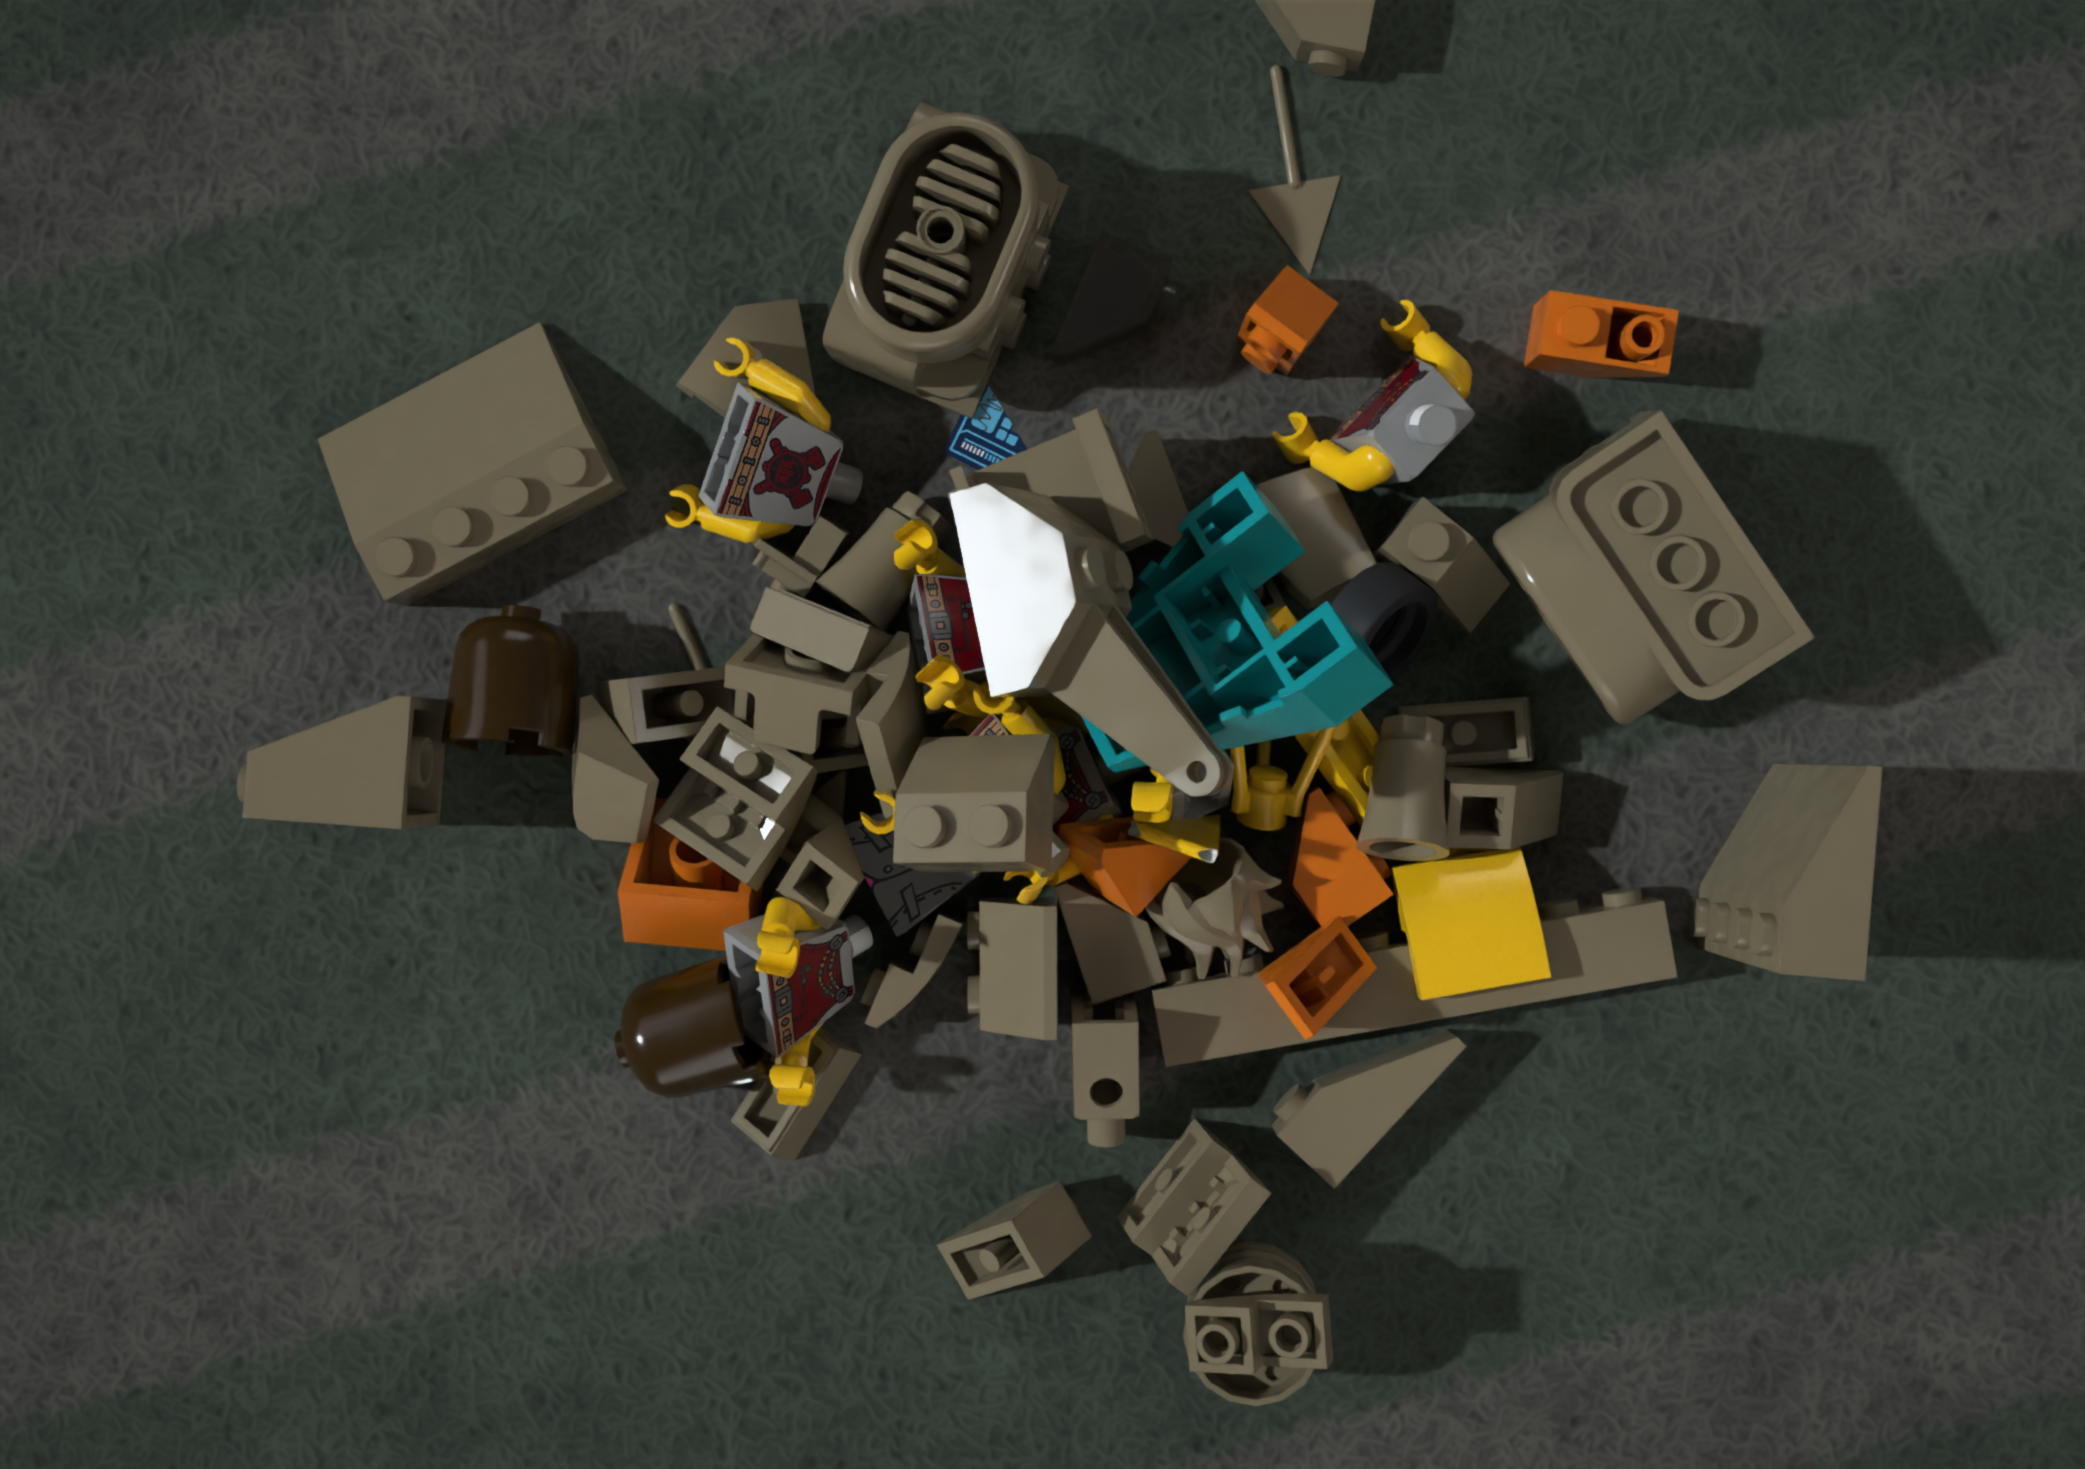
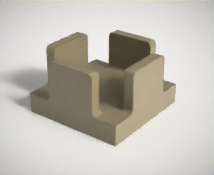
M755 633L725 663L724 687L735 690L734 717L748 721L754 714V740L759 743L806 754H813L820 746L823 710L847 715L845 743L859 746L862 740L855 719L873 697L866 673L871 665L859 671L845 672Z

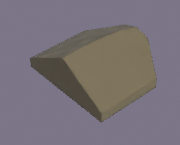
M593 695L581 697L574 734L573 754H571L573 815L577 829L592 840L639 843L647 840L659 779Z

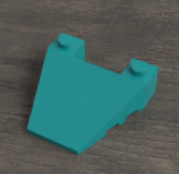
M1243 471L1186 516L1177 528L1183 535L1160 565L1151 560L1138 577L1144 585L1131 600L1132 609L1126 619L1222 750L1339 726L1394 685L1364 638L1328 601H1325L1282 635L1279 633L1254 590L1306 550L1279 509ZM1081 716L1109 769L1113 772L1147 766V764Z

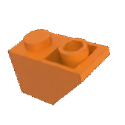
M1286 265L1246 313L1236 337L1239 342L1245 345L1241 350V354L1248 362L1266 374L1271 375L1277 369L1287 376L1332 316L1339 303Z
M1549 290L1533 305L1524 368L1587 378L1666 377L1670 371L1679 310Z
M1311 787L1304 795L1302 813L1297 820L1286 882L1318 928L1337 916H1340L1344 923L1349 926L1394 895L1384 881L1392 875V872L1383 858L1366 854L1357 849V841L1347 828L1355 823L1356 820L1340 796L1334 790L1325 796L1319 787Z

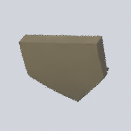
M798 298L734 306L675 385L691 398L695 395L725 418L737 383L749 386V378L746 376L735 378L720 374L714 366V360L723 362L732 370L739 368L743 361V353L738 346L730 344L725 340L727 338H738L747 341L753 346L757 361L764 358L770 360L805 381L815 394Z

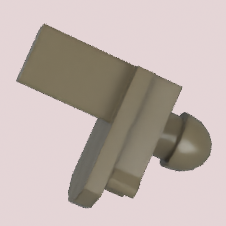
M819 516L795 555L770 538L766 540L759 538L756 542L752 543L760 550L752 564L775 579L771 586L794 595L797 593L803 598L812 597L818 588L815 581L830 569L852 533L827 516Z

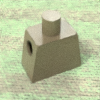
M1087 988L1071 989L1074 1118L1087 1120V1142L1090 1145L1096 1147L1120 1146L1126 1141L1125 1119H1134L1140 1115L1139 1022L1135 992L1092 1005Z

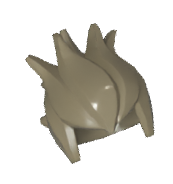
M1220 838L1219 855L1214 863H1208L1191 857L1145 909L1165 933L1184 945L1185 960L1190 964H1193L1194 960L1196 961L1198 979L1206 978L1215 947H1220L1225 958L1230 959V976L1237 978L1241 970L1245 939L1266 952L1274 950L1263 929L1261 915L1284 908L1282 902L1273 899L1265 891L1281 884L1282 881L1261 870L1242 845L1229 838Z

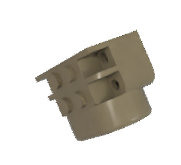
M922 101L914 111L906 131L893 142L886 152L846 247L843 265L844 280L830 311L823 334V345L832 361L973 419L1002 347L1013 350L1021 335L1027 318V314L1023 313L1026 303L1023 297L1027 288L1038 291L1044 280L1051 260V255L1047 254L1051 244V240L1048 237L1065 199L1069 185L1059 182L1050 164L1037 156L1027 153L1018 139L1000 124L975 114L950 113Z
M1662 410L1638 412L1629 419L1631 423L1598 445H1593L1584 451L1583 455L1562 468L1553 477L1548 489V496L1498 528L1493 535V544L1568 657L1611 718L1623 725L1633 722L1680 691L1696 700H1714L1724 696L1815 638Z

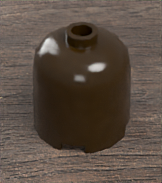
M522 605L502 606L501 616L483 617L469 623L460 633L454 650L441 743L460 749L478 751L479 740L506 742L505 755L562 757V753L573 754L579 659L578 649L572 637L557 625L541 621L540 609Z
M727 955L655 977L635 987L627 997L623 1008L621 1030H618L615 1034V1049L620 1063L625 1068L630 1067L633 1074L647 1090L666 1098L684 1097L769 1077L770 1069L775 1065L772 1060L767 1061V1051L744 1035L738 1015L735 991L729 977Z

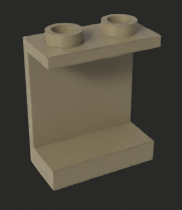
M1098 409L1073 418L1075 430L975 472L963 466L949 470L956 488L948 492L951 508L950 493L983 483H990L1047 495L1119 543L1120 550L1124 553L1155 541L1109 420Z

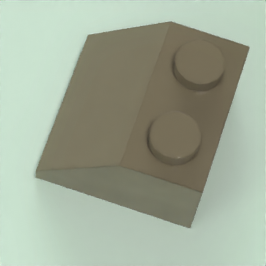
M1052 734L923 737L896 792L893 863L921 872L1051 871L1055 736Z
M982 896L979 901V911H968L967 916L968 950H980V975H968V1014H980V1031L1039 1040H1057V896H1038L1036 900L1026 905L1017 900L1018 896Z

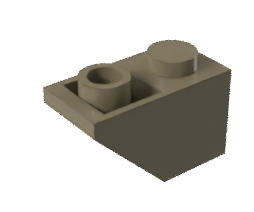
M1446 766L1445 818L1449 847L1513 849L1558 835L1563 772L1560 770Z

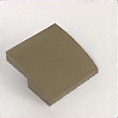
M901 631L894 635L866 671L873 697L855 719L876 790L884 789L890 791L895 797L923 737H935L931 715L925 714L920 682L915 678L918 674V667L910 634ZM879 799L884 817L889 818L893 807Z
M716 707L679 760L690 767V769L655 816L653 822L755 891H758L794 832L811 794L818 771L784 748L756 742L753 738V729L721 708Z
M1194 1118L1121 1210L1117 1219L1131 1241L1153 1257L1168 1282L1190 1297L1271 1195V1192L1218 1137Z

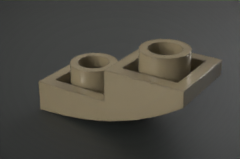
M941 910L935 923L923 919L909 951L910 955L920 958L917 967L896 958L891 961L887 971L875 967L861 999L862 1004L871 1007L864 1024L878 1028L911 1002L941 965L965 919Z
M1329 1294L1231 1296L1188 1301L1185 1305L1190 1372L1255 1375L1261 1366L1328 1369L1333 1362Z

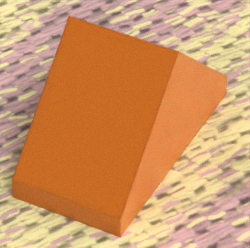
M1133 817L1060 824L1058 837L1070 848V856L1092 890L1135 917L1142 912L1191 858V856L1129 835L1128 831L1131 826V820L1134 821Z
M1337 916L1257 973V976L1302 1037L1307 1040L1318 1033L1373 974L1377 966L1342 918Z

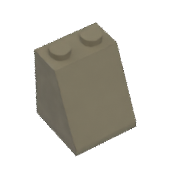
M395 696L247 751V763L241 767L237 779V795L240 802L243 803L242 818L389 829H409L440 825L445 744L441 743L447 699Z

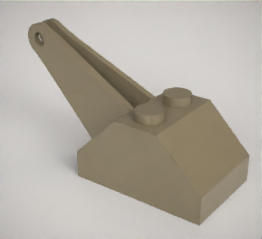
M983 483L950 493L991 697L1056 696L1187 795L1194 797L1218 794L1226 789L1232 778V764L1229 757L1222 751L1126 619L1132 609L1128 590L1133 585V573L1126 554L1119 548V543L1044 494L990 483ZM1202 763L1207 770L1205 779L1201 777L1199 771Z

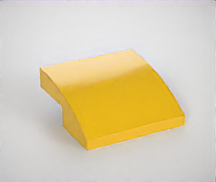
M1521 847L1489 849L1450 856L1439 860L1421 861L1391 867L1401 929L1407 936L1416 993L1420 1000L1551 978L1538 909Z

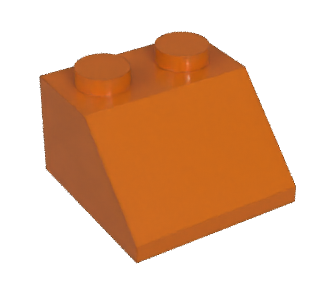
M655 798L648 839L639 843H631L618 888L624 942L726 951L723 930L760 916L763 884L758 891H755L653 822L655 816L668 800L666 798Z

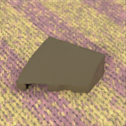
M1309 467L1256 485L1279 509L1306 550L1275 574L1283 582L1285 590L1306 609L1320 606L1325 601L1332 603L1343 587L1355 576L1376 564L1336 481Z

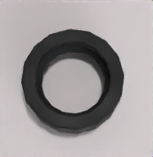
M1394 562L1376 563L1361 571L1343 587L1331 603L1364 638L1391 680L1408 667L1424 647L1434 627L1438 612L1436 593Z

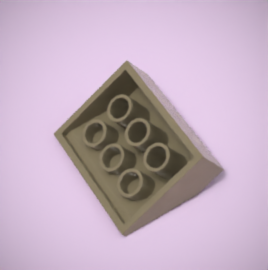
M541 322L318 438L357 551L383 601L403 606L411 605L629 490Z
M1773 764L1700 883L1699 898H1692L1689 903L1687 929L1690 936H1695V948L1778 974L1865 981L1883 767L1869 765Z

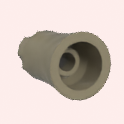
M907 491L893 504L891 509L886 507L867 532L815 583L826 595L856 619L888 633L902 605L911 593L914 574H919L916 566L911 570H902L895 565L894 551L904 544L896 541L894 533L910 520H923L933 529L937 537V547L939 548L953 527L924 500Z
M1393 715L1383 718L1379 742L1374 745L1372 777L1366 812L1356 845L1358 850L1372 856L1402 861H1432L1449 856L1445 818L1447 750L1443 747V723L1429 717Z

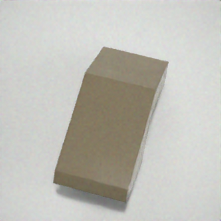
M810 794L795 830L780 855L791 867L776 890L787 899L799 904L806 914L828 930L835 924L864 879L842 817L813 794Z

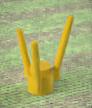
M1337 726L1319 730L1293 787L1287 782L1288 775L1284 770L1269 766L1272 740L1257 743L1255 766L1249 769V775L1246 773L1244 746L1230 748L1231 762L1234 766L1231 811L1236 813L1237 820L1252 829L1273 831L1285 827L1288 816L1300 817L1304 795Z

